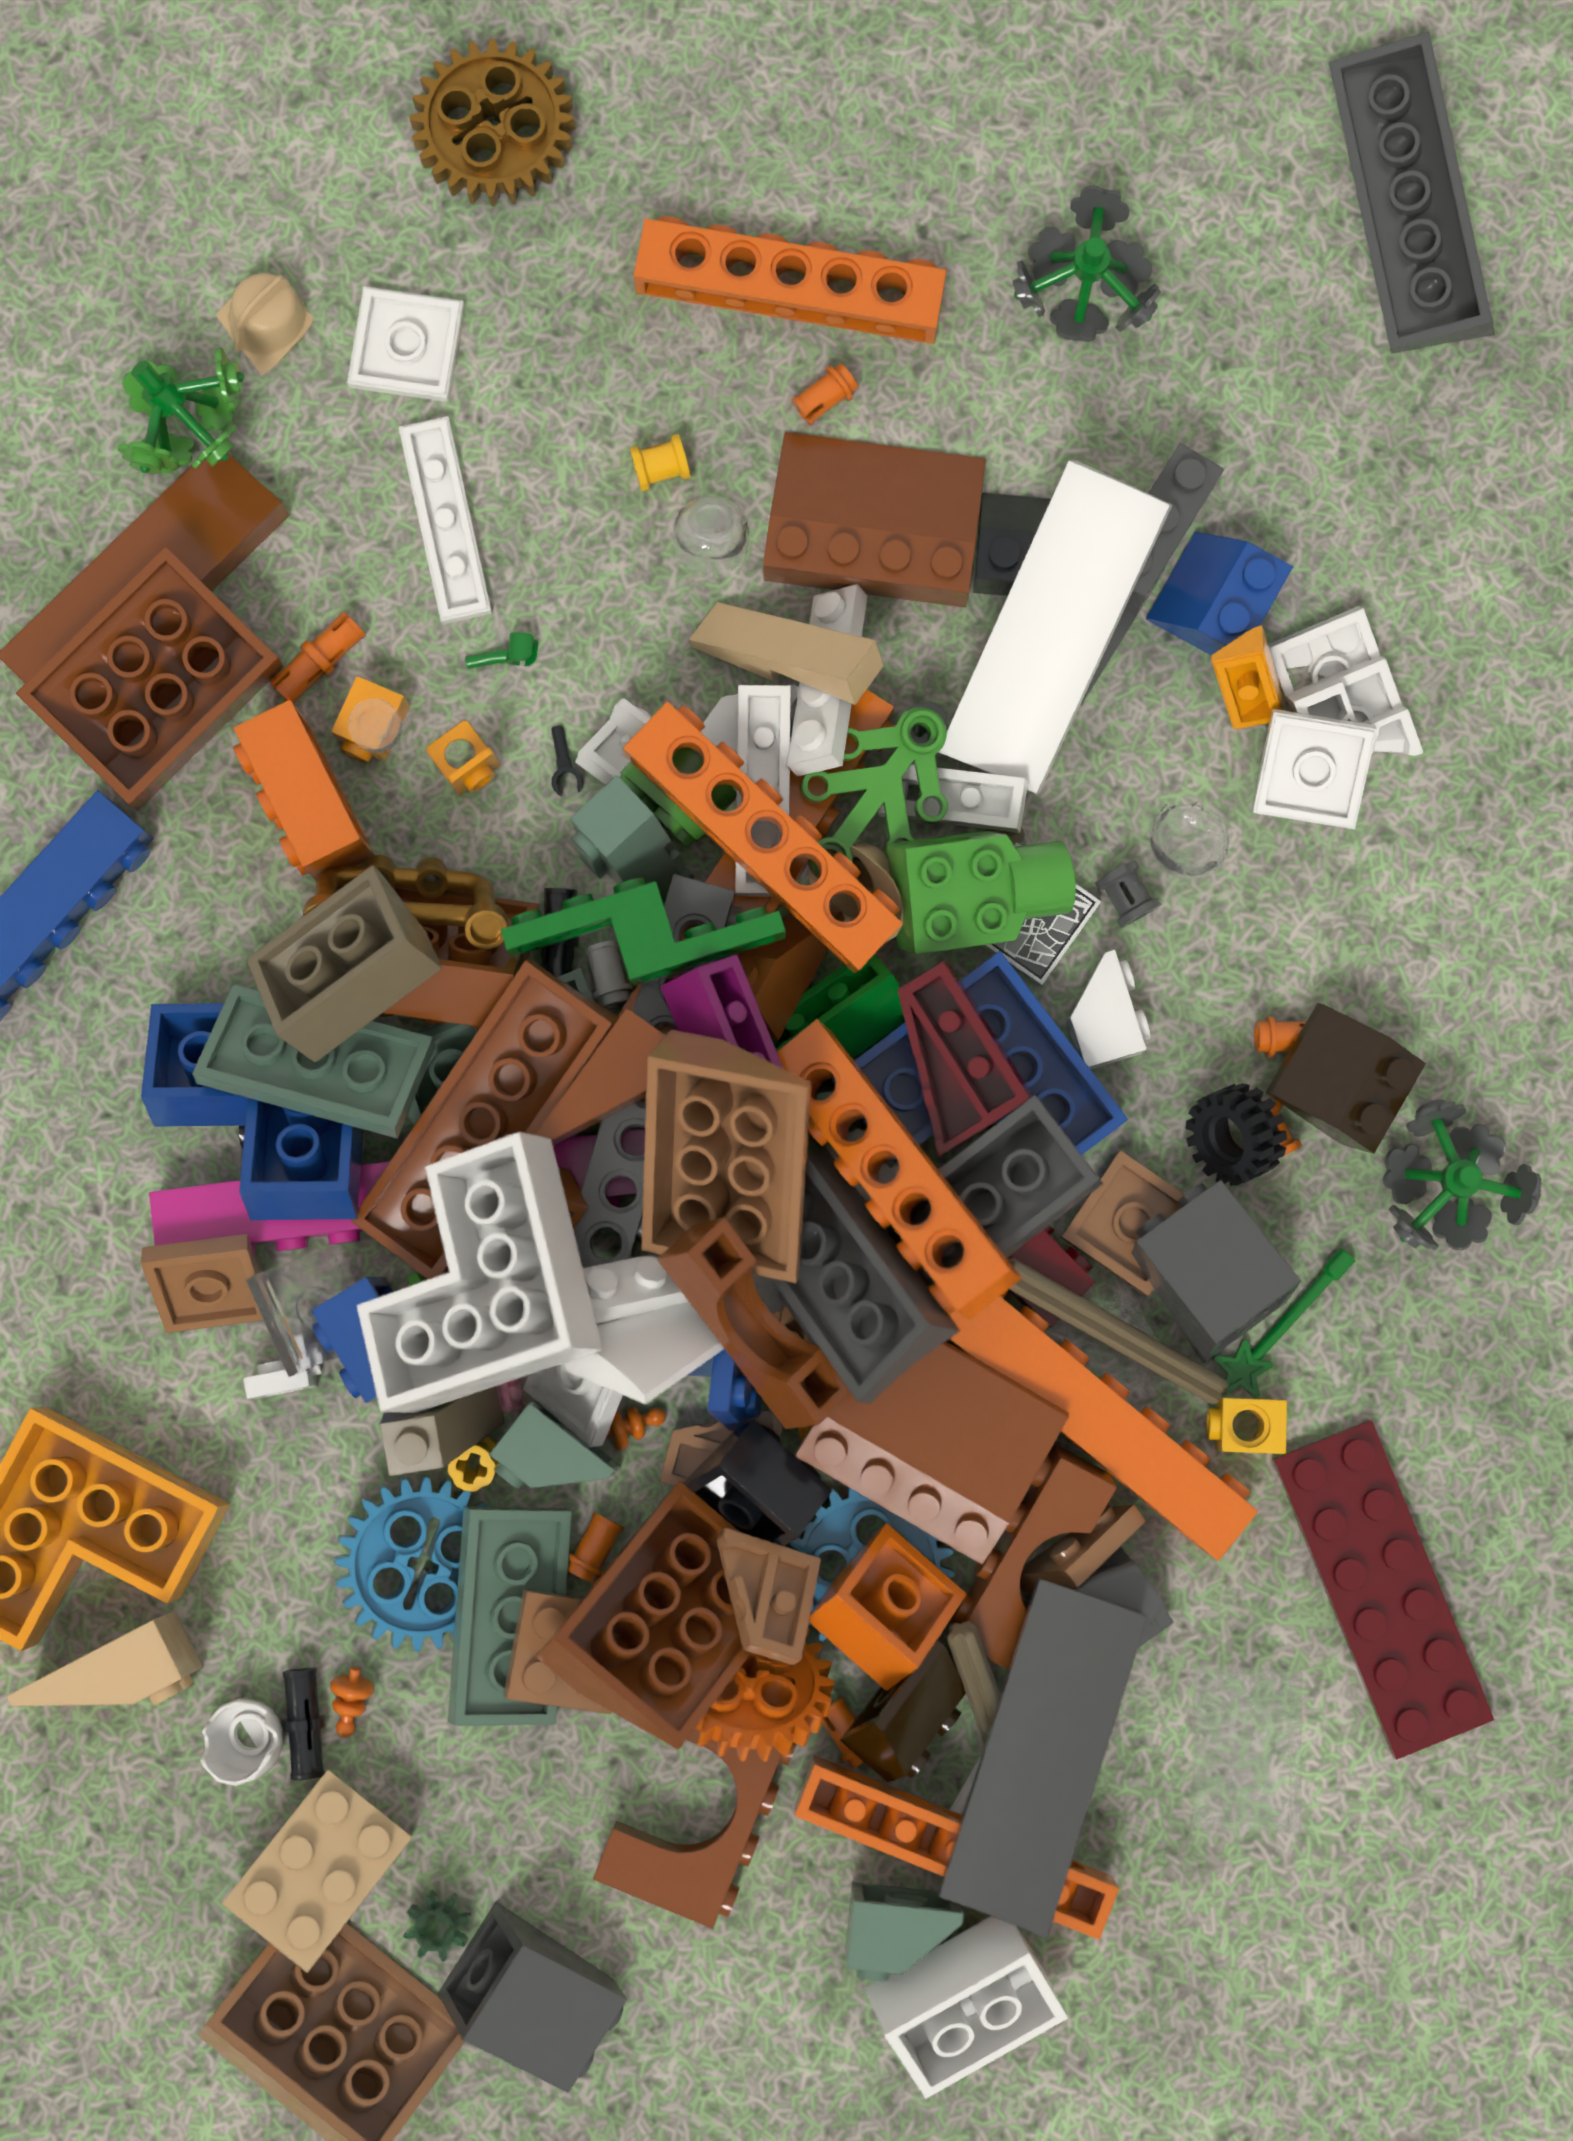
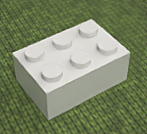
M993 1916L982 1920L961 1934L936 1946L902 1975L889 1973V1980L876 1981L865 1987L884 2036L926 2099L1068 2019L1047 1974L1019 1927Z

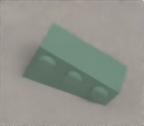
M618 775L569 818L576 833L571 837V840L576 845L575 849L579 852L580 859L599 879L607 873L617 884L636 878H644L645 884L656 881L664 905L673 874L690 879L695 878L693 873L683 865L684 859L676 849L670 851L666 845L671 839L654 813Z

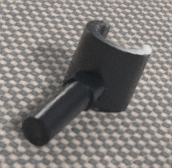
M554 726L551 728L557 758V771L552 777L553 790L561 796L558 786L559 777L562 774L571 773L577 779L578 793H580L583 787V779L581 774L572 767L564 727Z

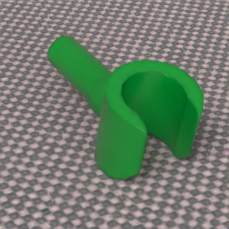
M510 633L508 650L499 649L497 651L466 656V666L468 669L498 663L520 666V661H525V666H530L536 661L538 641L529 633Z

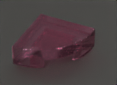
M521 1378L497 1385L498 1397L503 1413L522 1412V1408L525 1407Z

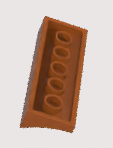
M229 453L227 461L223 462L220 460L213 467L206 460L196 469L190 466L0 650V659L26 683L165 546L212 592L290 514L283 503Z
M525 960L359 1207L357 1219H351V1222L428 1280L449 1273L425 1167L517 1132L535 1135L620 1017L576 991L533 960Z

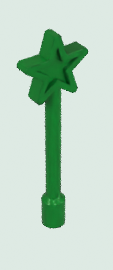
M1339 1247L1322 1266V1273L1252 1350H1250L1249 1341L1244 1339L1241 1341L1235 1357L1219 1355L1213 1357V1361L1227 1372L1225 1380L1228 1383V1387L1224 1395L1242 1386L1254 1398L1260 1396L1256 1377L1273 1367L1272 1362L1260 1360L1332 1281H1338L1356 1262L1348 1252Z

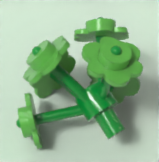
M223 348L216 349V372L218 376L177 383L178 373L175 368L166 364L156 367L149 360L139 362L131 372L124 376L122 386L124 391L131 396L129 399L130 408L138 413L145 411L150 417L145 439L140 442L133 441L129 444H119L118 451L123 454V459L129 461V465L133 469L149 474L169 473L179 469L182 465L192 462V452L195 450L193 439L186 436L176 437L173 433H168L166 418L174 414L207 447L191 465L194 469L205 460L213 467L220 460L224 462L229 459L228 452L235 445L228 438L238 427L235 423L229 429L228 427L238 406V393H243L244 374L241 373L237 362L230 363L229 358H226ZM186 400L195 402L196 414L202 417L201 424L183 407ZM215 428L225 432L215 440L206 430L211 431Z

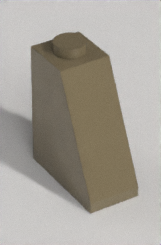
M499 1385L417 1413L384 1412L380 1422V1429L389 1476L443 1468L505 1424Z

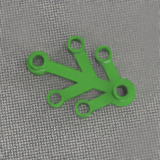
M915 707L907 710L899 717L896 725L893 727L859 732L853 728H848L847 736L855 740L856 750L851 754L844 753L843 761L855 759L862 751L896 748L885 765L829 774L825 771H819L803 777L800 783V792L803 798L811 803L823 802L830 795L866 790L832 837H827L817 842L825 850L832 851L834 854L840 852L852 862L851 846L882 804L884 805L889 836L884 845L886 858L889 860L887 844L894 843L895 840H915L910 835L901 779L913 761L920 790V796L914 804L916 817L924 823L932 824L941 820L946 815L948 803L940 792L935 755L945 744L947 730L941 716L930 708ZM914 725H921L926 728L928 739L925 743H917L912 739L911 729ZM818 777L824 781L826 790L823 795L815 796L809 792L808 781L810 778ZM925 798H933L938 802L940 810L937 816L931 817L924 813L922 804ZM808 859L809 869L819 878L817 865L811 859Z

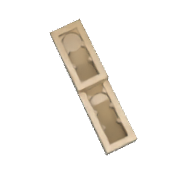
M719 602L714 605L689 638L692 648L773 682L782 674L856 705L884 666L876 640Z

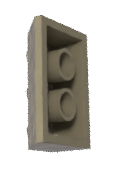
M373 865L246 959L276 1035L314 1062H317L443 969L426 931L381 872Z

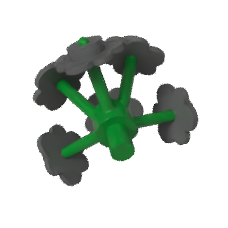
M1095 185L1086 186L1081 190L1080 197H1075L1071 200L1070 209L1076 213L1075 221L1077 225L1085 229H1091L1089 239L1082 242L1074 250L1076 241L1071 233L1061 234L1053 226L1043 228L1039 232L1038 242L1031 244L1028 248V256L1034 261L1031 265V275L1022 260L1018 261L1017 272L1019 278L1013 280V286L1015 289L1014 297L1020 301L1023 308L1027 309L1032 306L1038 317L1044 315L1045 308L1038 292L1051 285L1062 286L1066 283L1068 277L1075 274L1082 281L1078 301L1072 299L1062 301L1059 305V310L1051 312L1050 321L1056 325V333L1061 338L1091 342L1095 339L1096 334L1105 333L1109 326L1107 318L1099 314V308L1096 305L1088 304L1094 282L1101 280L1100 287L1105 295L1109 297L1120 296L1128 305L1127 310L1117 319L1116 329L1119 332L1123 331L1130 324L1138 328L1145 322L1150 321L1158 307L1155 300L1161 291L1156 284H1153L1146 292L1144 291L1135 297L1140 288L1139 283L1148 280L1152 274L1151 262L1143 257V246L1137 242H1132L1127 246L1121 240H1113L1106 246L1103 239H1101L1102 230H1112L1115 227V222L1120 223L1128 219L1130 208L1127 204L1121 202V194L1118 191L1107 190Z
M1443 1099L1430 1101L1419 1107L1416 1111L1415 1119L1406 1125L1407 1130L1413 1132L1415 1137L1425 1136L1435 1131L1448 1163L1442 1171L1432 1170L1430 1160L1426 1156L1419 1155L1420 1152L1416 1145L1408 1144L1403 1149H1391L1385 1158L1387 1169L1383 1175V1184L1386 1188L1392 1189V1197L1396 1203L1408 1204L1413 1200L1414 1196H1423L1427 1189L1425 1181L1440 1182L1443 1189L1415 1219L1405 1210L1399 1209L1395 1205L1389 1208V1211L1398 1221L1393 1226L1394 1230L1400 1236L1402 1242H1407L1413 1248L1423 1245L1427 1249L1431 1248L1435 1251L1439 1247L1433 1240V1236L1424 1227L1433 1216L1436 1220L1432 1227L1433 1234L1438 1238H1446V1243L1450 1248L1460 1251L1467 1249L1472 1242H1484L1488 1235L1486 1227L1490 1225L1492 1220L1491 1211L1483 1205H1473L1472 1199L1469 1198L1470 1195L1475 1194L1479 1189L1504 1195L1500 1208L1502 1212L1507 1213V1220L1513 1225H1520L1525 1219L1526 1214L1533 1213L1541 1197V1176L1538 1173L1532 1172L1530 1165L1521 1164L1517 1172L1508 1173L1503 1183L1482 1178L1484 1173L1487 1175L1498 1173L1500 1170V1161L1498 1159L1502 1158L1506 1152V1142L1498 1135H1489L1488 1127L1479 1123L1475 1124L1471 1130L1466 1127H1456L1448 1134L1446 1128L1453 1124V1120L1462 1117L1466 1113L1465 1106L1462 1104L1456 1105L1454 1101L1445 1102ZM1452 1197L1457 1198L1455 1202H1451L1449 1200Z

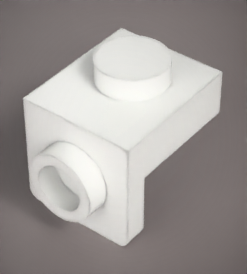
M621 698L614 706L608 722L579 751L575 762L605 785L616 775L620 777V772L630 762L623 756V747L652 717L645 710L635 707L626 699Z

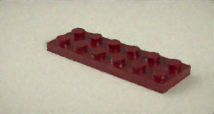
M1368 1420L1273 1458L1272 1461L1393 1758L1396 1760L1494 1721L1493 1714L1373 1422Z

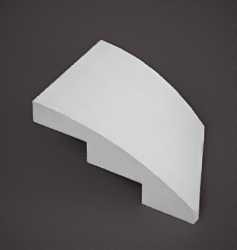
M1357 606L1268 644L1281 689L1291 712L1375 725L1377 732L1372 753H1404L1412 756L1424 753L1409 710L1402 705L1387 660L1380 655L1364 608ZM1309 665L1308 672H1311L1312 683L1294 691L1288 676L1291 674L1286 669ZM1318 675L1326 676L1325 678L1318 680Z

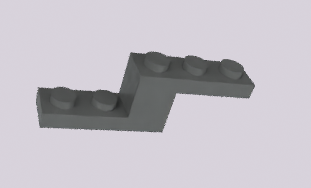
M1179 443L1148 493L1172 504V508L1080 704L1081 706L1160 580L1168 561L1224 471V468L1182 443Z

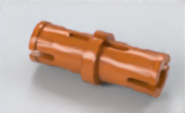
M342 611L331 625L311 643L306 640L300 646L302 651L283 670L271 678L269 683L286 700L290 699L294 704L324 674L329 677L335 671L333 666L345 653L363 639L366 634Z

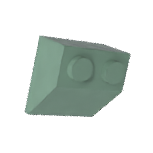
M537 1401L531 1402L526 1406L489 1454L499 1462L494 1471L518 1489L526 1484L531 1488L608 1479L621 1467L619 1463L597 1446L588 1447L585 1442L573 1434Z
M852 1882L845 1945L847 1969L857 1970V1977L873 1981L889 1980V1973L902 1975L962 1925L963 1910L961 1904L939 1897L938 1891Z

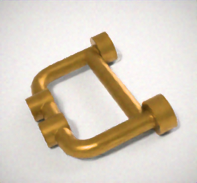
M377 854L368 858L364 866L343 865L330 868L320 874L316 881L315 896L311 897L303 908L304 917L336 893L337 888L345 886L373 865L380 872L387 874L385 879L392 888L417 889L421 895L427 898L439 897L445 891H459L474 895V905L404 902L420 924L465 926V934L468 941L480 949H493L501 945L504 941L500 929L508 927L506 913L499 905L495 904V891L487 879L471 872L447 870L444 862L435 857L421 860L416 868L395 867L394 862L388 856ZM434 874L439 879L435 882H429L424 877Z

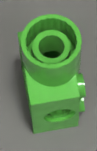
M980 831L887 844L890 876L894 879L901 894L904 910L903 925L896 936L897 948L910 953L923 954L1015 941L1018 938L1024 920L1068 914L1073 909L1076 895L1074 868L1070 854L1061 841L1014 847L1007 835L991 831Z

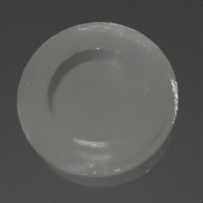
M369 698L359 702L351 710L348 717V731L351 738L361 749L370 753H382L391 749L399 741L402 733V721L396 709L389 702L379 698Z

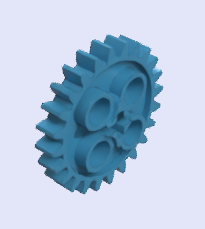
M422 1475L418 1490H412L407 1479L403 1477L400 1478L399 1494L392 1495L384 1485L379 1486L381 1503L376 1505L366 1498L361 1500L364 1509L368 1513L364 1519L348 1515L347 1520L356 1531L354 1535H338L337 1540L349 1548V1554L336 1556L333 1561L335 1565L348 1568V1573L335 1579L337 1587L341 1588L352 1587L353 1591L342 1600L345 1608L357 1605L362 1606L354 1621L360 1626L373 1619L375 1623L372 1627L371 1636L375 1640L380 1638L387 1630L392 1631L391 1645L393 1648L397 1649L404 1637L410 1636L413 1649L420 1652L424 1637L430 1636L437 1649H442L443 1633L450 1631L454 1636L460 1557L452 1559L443 1556L441 1542L450 1532H462L463 1509L467 1507L471 1491L460 1490L455 1497L450 1496L451 1481L448 1479H444L437 1491H433L427 1475ZM483 1501L474 1504L471 1507L488 1506ZM411 1516L417 1520L418 1532L410 1542L404 1544L393 1541L390 1537V1527L393 1521L398 1517ZM437 1517L439 1524L427 1551V1556L434 1562L432 1570L428 1568L422 1569L418 1578L413 1605L411 1608L405 1609L403 1602L415 1575V1570L408 1563L410 1556L420 1557L424 1548L429 1521L431 1518ZM387 1567L395 1568L400 1571L402 1576L399 1588L387 1595L376 1592L373 1588V1579L376 1573ZM436 1583H446L451 1586L452 1598L449 1604L438 1610L425 1606L424 1596L427 1589Z
M849 1487L848 1497L843 1499L833 1488H830L833 1490L829 1495L831 1505L827 1508L822 1505L815 1514L814 1520L810 1521L804 1529L803 1537H799L789 1543L798 1551L818 1557L826 1550L838 1551L846 1559L847 1566L867 1544L858 1539L855 1531L856 1525L862 1517L873 1514L883 1519L885 1524L888 1523L899 1534H903L912 1546L948 1578L955 1576L954 1570L940 1566V1560L954 1554L951 1547H937V1538ZM818 1573L811 1611L835 1578L828 1579ZM819 1632L818 1638L820 1641H824L825 1639H827L821 1632Z

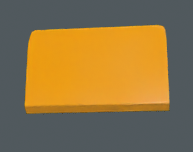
M1262 625L1250 629L1211 655V662L1233 729L1267 724L1270 722L1272 709L1284 710L1281 686Z

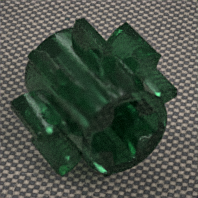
M430 1890L426 1895L427 1907L425 1909L414 1904L408 1909L407 1914L416 1920V1924L408 1928L403 1936L404 1939H416L417 1943L421 1946L417 1955L420 1959L427 1951H438L442 1962L446 1961L449 1957V1945L451 1942L460 1947H464L469 1938L465 1933L459 1931V1927L468 1923L472 1914L470 1912L458 1913L454 1907L458 1894L454 1893L445 1902L438 1901L435 1891ZM436 1914L440 1923H449L450 1926L446 1929L443 1937H439L434 1929H426L425 1926L432 1918V1915Z

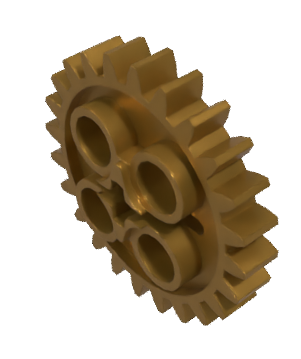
M490 39L487 52L481 53L475 42L470 41L469 56L464 58L454 48L451 49L450 55L453 64L447 67L439 61L433 62L438 78L435 80L422 76L420 81L427 95H413L412 98L415 109L420 112L410 115L412 129L418 131L412 135L415 149L423 150L419 155L422 166L424 168L433 167L432 176L436 184L442 183L449 178L448 187L452 196H456L466 187L469 201L472 204L477 201L481 192L487 193L491 206L496 205L498 195L502 192H506L512 204L516 203V189L521 187L531 196L536 195L533 180L539 178L543 182L551 184L552 177L548 166L564 168V157L559 150H572L573 148L572 138L566 133L575 130L574 115L568 114V112L573 110L571 95L563 94L566 91L563 77L552 78L554 73L552 63L549 60L536 67V52L532 48L522 58L518 57L515 41L510 42L505 53L498 51L495 39ZM502 83L514 86L508 94L496 95L491 93L496 85ZM527 100L532 101V104H523V103H524L525 101H527ZM458 107L470 110L468 115L462 119L455 120L447 117L449 112ZM489 117H493L496 122L500 123L496 126H492V124L489 121L485 120ZM525 125H533L539 128L537 133L527 138L516 135L517 130ZM455 140L462 141L459 145L453 143ZM482 149H489L495 152L493 157L485 162H476L471 159L477 151Z

